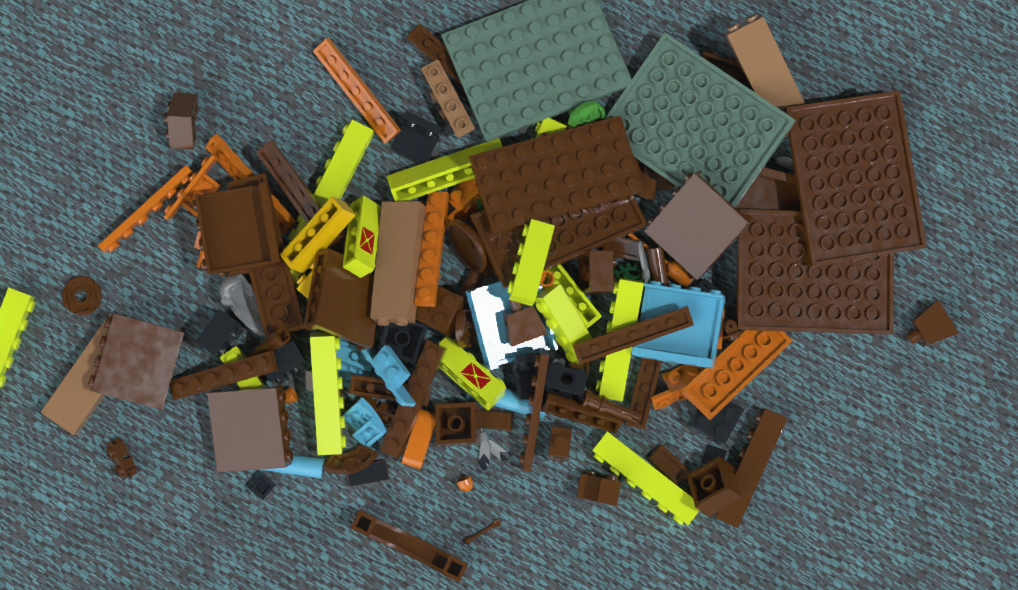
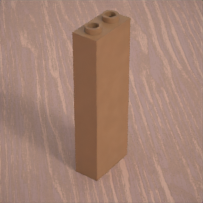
M752 14L746 18L744 23L740 25L735 23L729 26L728 31L724 33L752 91L783 112L786 107L805 105L764 17L761 14Z
M420 201L382 202L370 318L381 326H388L389 323H396V325L400 326L415 323L417 306H415L414 300L426 207Z
M106 320L41 411L43 415L72 435H78L105 396L90 391L91 387L88 386L91 374L95 375L97 367H94L96 355L100 356L102 348L99 347L101 337L106 336Z

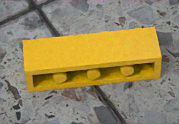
M331 196L280 256L291 269L305 273L315 262L316 252L325 250L356 214L346 202Z

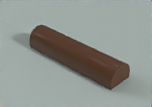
M351 374L349 394L396 401L395 395L387 389L382 378ZM405 381L402 384L405 387V389L407 388L409 382ZM431 386L423 405L428 406Z
M546 392L543 398L541 411L613 433H617L623 423L622 418L606 412L598 413L596 409L588 406L582 407L581 402L550 392Z

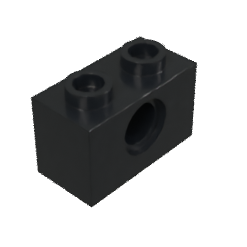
M550 363L546 373L544 392L581 401L589 374L579 368H567L562 363ZM561 378H568L570 383H563Z

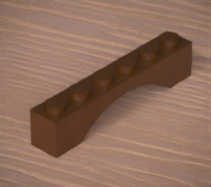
M359 510L351 526V529L385 544L457 582H460L469 564L363 510Z

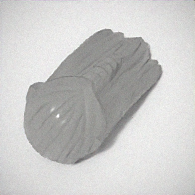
M243 275L226 277L220 286L221 304L229 307L237 318L252 332L259 336L265 335L252 284Z

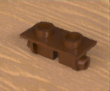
M724 319L723 330L725 334H723V338H727L729 341L739 338V333L744 331L738 330L736 322L732 319Z
M364 396L363 398L376 411L382 423L391 424L397 411L395 405L381 402L380 407H376L378 400Z
M117 438L113 441L114 444L111 441L106 444L107 448L105 451L110 460L113 459L116 465L114 467L116 475L124 481L128 478L127 474L130 477L137 474V467L132 457L124 459L123 456L129 454L124 440L121 441L120 438Z

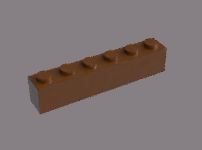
M764 408L763 411H758L754 420L757 422L755 429H750L746 437L749 442L746 448H741L738 455L740 462L738 466H733L742 498L716 512L714 518L735 528L739 527L788 418L767 408Z

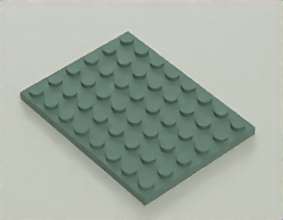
M529 0L441 34L486 143L575 109L584 102L595 101L623 90L633 84L597 0Z
M667 33L663 34L632 79L633 84L626 87L604 119L621 116L633 156L668 181L682 188L686 183L684 179L691 172L695 173L701 170L700 176L734 207L738 205L796 122L795 119Z

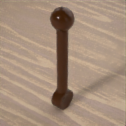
M495 519L493 524L471 537H466L464 543L467 545L471 544L475 538L494 527H499L501 521Z

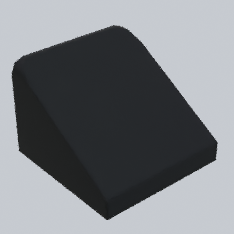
M707 444L701 463L707 464L719 456L725 459L727 450Z
M257 470L245 484L249 490L262 500L276 486L260 470Z

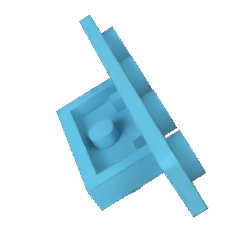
M384 345L379 352H377L375 347L361 350L364 353V358L375 368V373L384 380L387 389L395 395L396 401L402 406L414 407L416 402L402 385L411 374L391 347Z

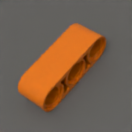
M420 409L401 462L402 464L421 470L436 426L435 413Z

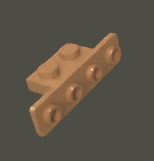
M436 60L422 67L421 70L432 91L429 95L434 104L438 102L441 108L438 112L442 120L448 121L457 138L473 131L475 127L440 61Z

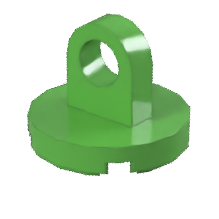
M596 101L584 102L575 110L568 111L570 116L568 127L572 129L604 120L605 110Z

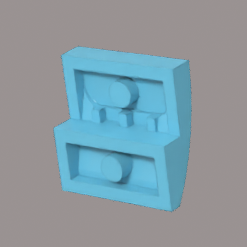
M340 341V350H337V357H341L342 369L338 370L339 377L343 379V387L349 389L351 374L370 376L373 366L364 358V353L357 350V346Z
M363 397L342 415L345 416V421L355 429L352 436L366 447L372 445L386 433L380 417Z

